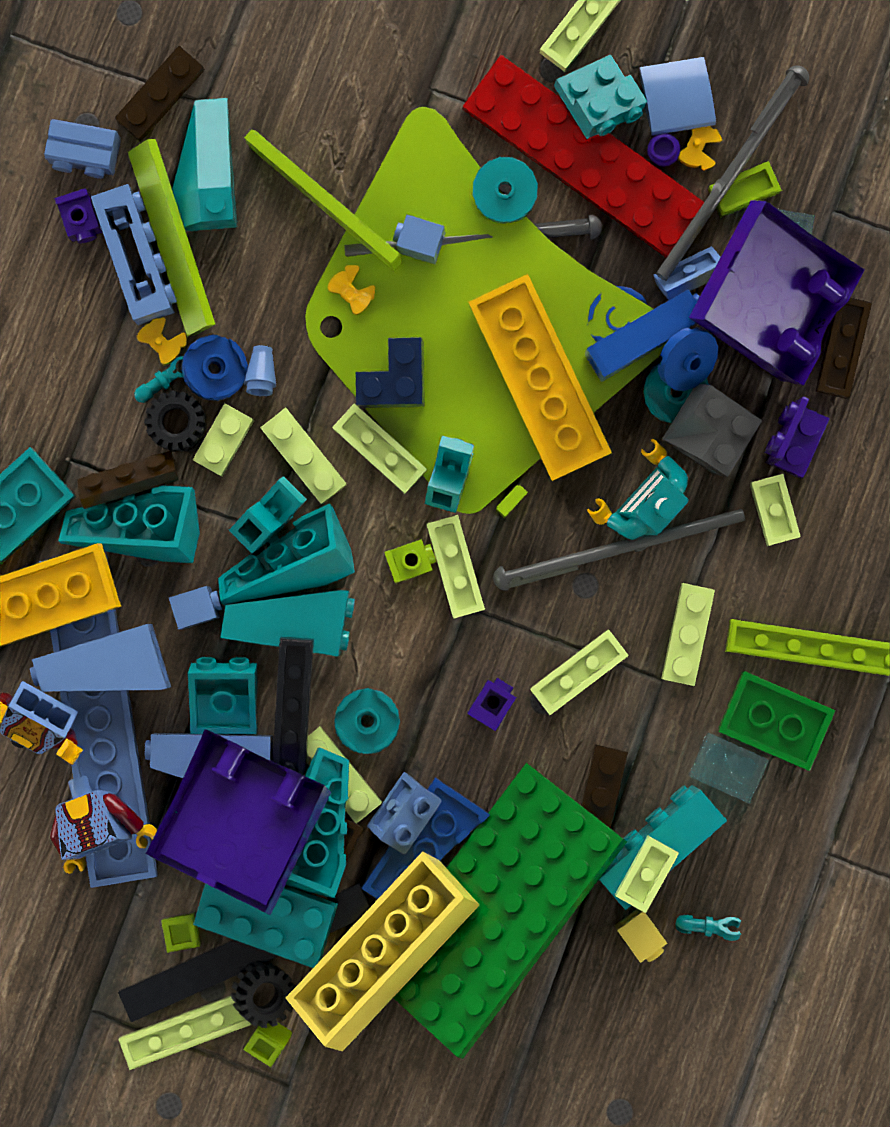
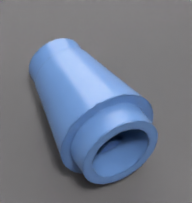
M262 345L253 347V353L244 380L248 394L255 396H270L273 394V388L276 387V378L272 355L273 349L271 347Z

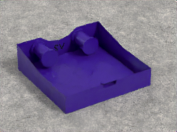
M751 200L689 318L780 381L804 385L821 354V341L828 324L836 312L849 301L865 269L812 236L767 201Z
M205 729L179 789L145 854L271 915L331 791L325 785L274 763Z

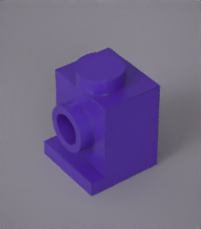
M86 188L54 198L68 238L72 242L77 241L79 244L93 241L97 238L96 234L103 232L91 199L92 195ZM81 212L84 213L82 220H73V215Z
M496 678L494 683L487 680L467 711V714L496 731L517 698L510 694L513 687L499 678ZM497 696L499 698V705L496 708L488 707V697Z

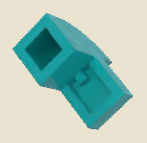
M442 435L424 504L456 513L473 458V444L458 438H449Z
M283 476L259 502L246 510L229 531L251 553H254L273 538L293 518L294 513L307 499Z

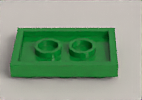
M742 671L717 731L810 771L836 710L746 671Z

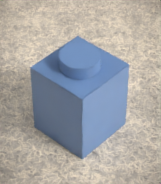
M406 214L404 224H397L393 242H397L396 246L400 254L436 264L445 236V227Z
M204 586L169 598L177 627L180 630L220 618L218 611L223 609L218 591L212 592L210 586Z

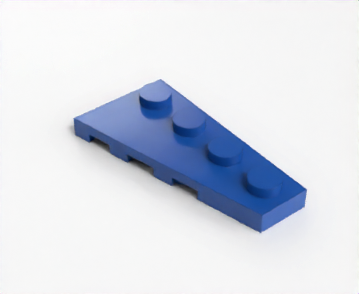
M435 777L427 790L441 799V804L406 854H402L391 846L387 848L361 889L378 899L422 851L440 861L453 847L465 839L474 828L487 819L490 814Z

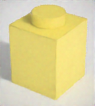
M636 909L614 925L640 963L645 959L651 962L658 958L664 952L662 947L668 944L648 915L639 909Z

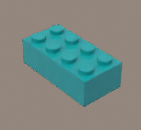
M685 785L682 786L670 797L673 801L664 810L660 807L657 808L645 819L648 823L639 832L636 829L629 832L623 838L627 843L599 880L625 910L631 905L616 897L615 893L648 835L679 853L670 869L671 871L727 821L697 787L693 785L689 788Z

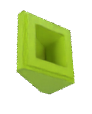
M267 1023V1028H261L258 1025L243 1050L269 1067H272L286 1046L292 1032L280 1023L273 1027Z

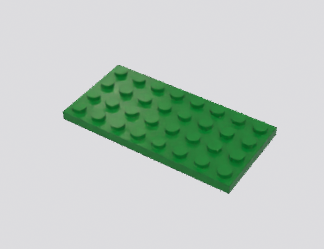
M528 763L523 766L488 812L490 816L478 825L447 866L449 872L480 906L393 997L456 1057L461 1059L466 1056L627 843L625 839Z

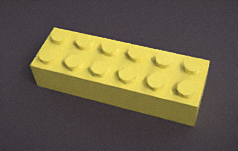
M422 851L288 994L286 999L325 1047L343 1051L480 904L438 859Z

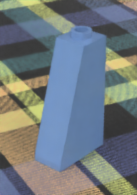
M145 624L32 659L34 667L30 668L33 683L36 687L40 686L42 692L163 690L171 687L153 624Z
M151 734V740H146L145 760H150V768L183 778L202 734ZM217 734L270 761L273 759V735Z

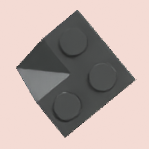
M699 384L689 394L662 440L712 474L728 477L762 420L713 386Z

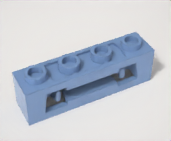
M126 184L91 196L133 321L137 325L152 321V319L175 313L172 304L176 303L177 300L171 284L165 285L161 273L166 272V267L161 254H155L151 242L156 241L150 222L144 224L141 211L145 210V206L139 191L134 193L131 187ZM126 213H130L132 224L129 223ZM110 216L114 217L115 225L119 230L131 228L146 275L153 280L156 292H152V287L147 280L137 283L122 237L114 229ZM134 286L137 287L141 300H138Z

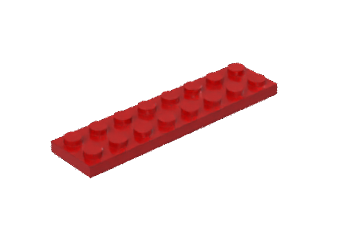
M503 55L499 56L462 107V110L666 258L704 204V201L610 133L601 137L597 134L586 139L563 100Z

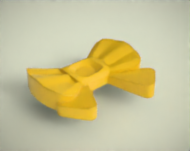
M711 126L691 129L692 136L687 147L680 151L678 160L688 167L698 168L701 166L703 171L714 167L716 162L702 152L706 143H721L722 137L718 130L713 129Z
M358 265L345 266V271H341L333 276L327 288L331 293L340 294L346 302L350 303L352 313L358 315L374 299L375 286L371 285L361 290L356 289L352 282L360 267Z
M156 318L152 319V322L146 324L139 331L137 340L149 344L159 354L161 364L166 366L178 358L181 348L187 346L186 333L183 332L167 340L162 335L166 319Z

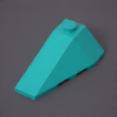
M227 98L194 101L172 188L185 231L238 227Z
M159 486L151 488L152 492L138 496L132 494L123 497V500L112 503H103L86 509L80 507L68 510L65 513L58 541L61 544L83 548L101 543L106 552L162 562L193 563L200 535L195 490L193 487Z
M329 503L301 516L292 523L295 528L280 539L277 535L268 541L270 546L257 556H247L218 578L220 602L225 605L325 586L354 573L352 550L332 505Z
M319 747L305 776L325 785L331 791V794L286 885L335 898L346 867L344 835L347 834L345 804L348 800L349 760Z

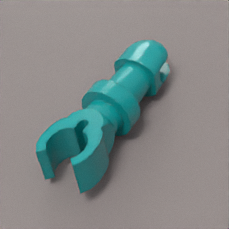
M184 356L176 358L172 361L169 368L162 373L160 371L154 374L155 378L147 384L139 386L134 392L135 399L138 402L145 403L153 398V395L162 388L167 390L171 387L169 383L173 380L183 377L182 373L178 371L173 373V370L176 369V363L179 360H183Z
M680 915L675 923L676 929L681 933L702 932L704 936L711 937L712 934H717L729 941H736L741 935L739 931L731 932L728 929L729 926H735L736 928L740 926L741 920L736 917H727L716 921L713 920V917L706 916L705 919L693 918V915Z

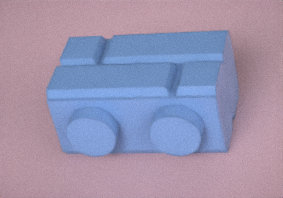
M52 119L50 121L44 156L50 164H53L52 168L57 171L71 173L72 168L85 170V175L102 179L104 174L114 175L121 137L115 130Z

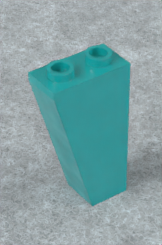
M338 590L228 604L225 606L220 638L279 647L280 637L314 639L313 653L340 656L341 650L347 651L350 631H344L346 618L353 617L355 599L350 598V591Z

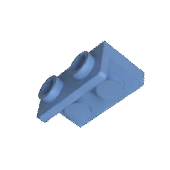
M403 772L367 827L381 841L402 854H406L441 804V799L425 789L413 777Z

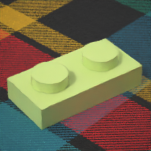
M224 403L195 454L193 461L223 477L254 420Z
M780 474L751 482L750 487L766 545L770 546L801 537L784 475Z
M648 835L615 896L646 913L679 853Z

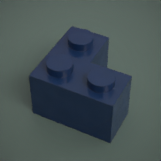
M421 337L388 338L389 371L356 372V405L359 408L425 407L423 339Z

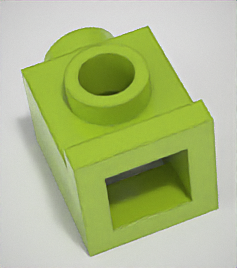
M422 539L384 552L395 584L432 572L431 564L436 563L431 544L424 546ZM415 554L418 557V562L415 566H408L405 563L407 555Z

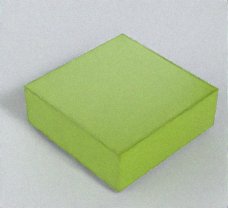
M516 485L496 507V511L505 518L528 492L522 486Z
M195 912L161 920L167 953L200 947L198 926L193 925L196 917Z

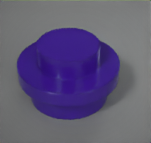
M667 133L654 136L648 144L649 159L657 166L665 167L672 165L680 155L678 140Z

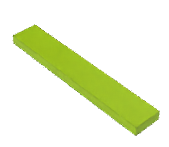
M250 130L244 138L251 150L393 271L402 263L399 252L256 130Z
M147 139L130 150L128 155L160 254L166 267L169 282L177 300L176 304L186 335L195 336L216 324L156 139Z
M734 619L729 621L725 652L890 676V643Z

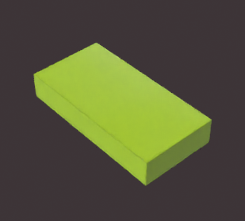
M770 162L762 163L738 175L716 207L720 218L748 207L751 200L762 201L782 191ZM713 185L708 187L709 193H711Z

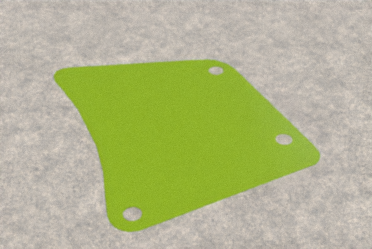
M418 107L404 120L354 215L385 241H393L397 224H404L406 214L443 225L445 227L444 237L488 234L493 237L442 245L436 264L400 254L402 263L393 271L374 254L346 257L345 245L362 243L345 231L308 303L305 315L308 337L317 353L355 397L356 372L389 371L388 338L421 337L423 339L425 407L365 409L384 431L427 469L423 476L428 482L435 466L442 435L449 438H458L473 444V458L457 511L460 513L472 514L481 511L541 457L470 308L469 301L528 274L593 413L657 359L664 345L601 382L584 354L588 347L596 343L592 335L605 338L615 332L606 322L608 310L611 307L615 308L609 315V321L614 327L621 328L628 322L631 323L650 312L653 308L589 271L552 243L526 216L522 220L506 224L496 223L487 219L477 209L473 198V181L481 167L442 115L435 109ZM358 265L360 267L352 282L356 289L361 290L371 285L375 286L374 299L358 315L352 313L350 303L346 302L340 294L331 293L327 288L333 276L341 271H345V266ZM601 294V300L594 309L593 318L588 322L590 306L595 298ZM328 316L337 317L342 323L341 333L333 338L323 335L320 327L323 319Z

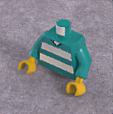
M651 439L655 444L654 450L651 453H647L641 449V453L652 464L658 465V468L654 469L623 505L612 514L604 500L598 498L595 499V502L600 509L595 512L587 509L596 524L602 525L607 523L609 528L631 540L643 535H658L689 501L684 495L688 484L686 472L670 456H667L666 449L654 439Z

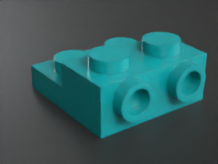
M611 55L556 79L554 84L555 89L586 139L597 134L600 137L607 135L614 130L616 125L622 122L629 124L636 121L643 115L642 110L647 103L631 75L625 77Z
M202 657L197 659L196 663H191L188 671L191 734H203L205 729L215 734H257V663H249V659L245 657L232 658L229 660V663H216V659L213 657Z

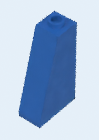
M687 289L588 347L584 355L601 382L605 381L666 344L681 329L692 328L697 325L689 316L700 296L697 293L692 295L690 290Z

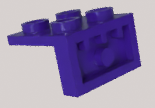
M804 396L795 402L791 401L789 406L786 405L778 419V423L782 427L775 436H771L764 453L769 455L765 463L800 479L804 477L830 419L806 408L809 399Z

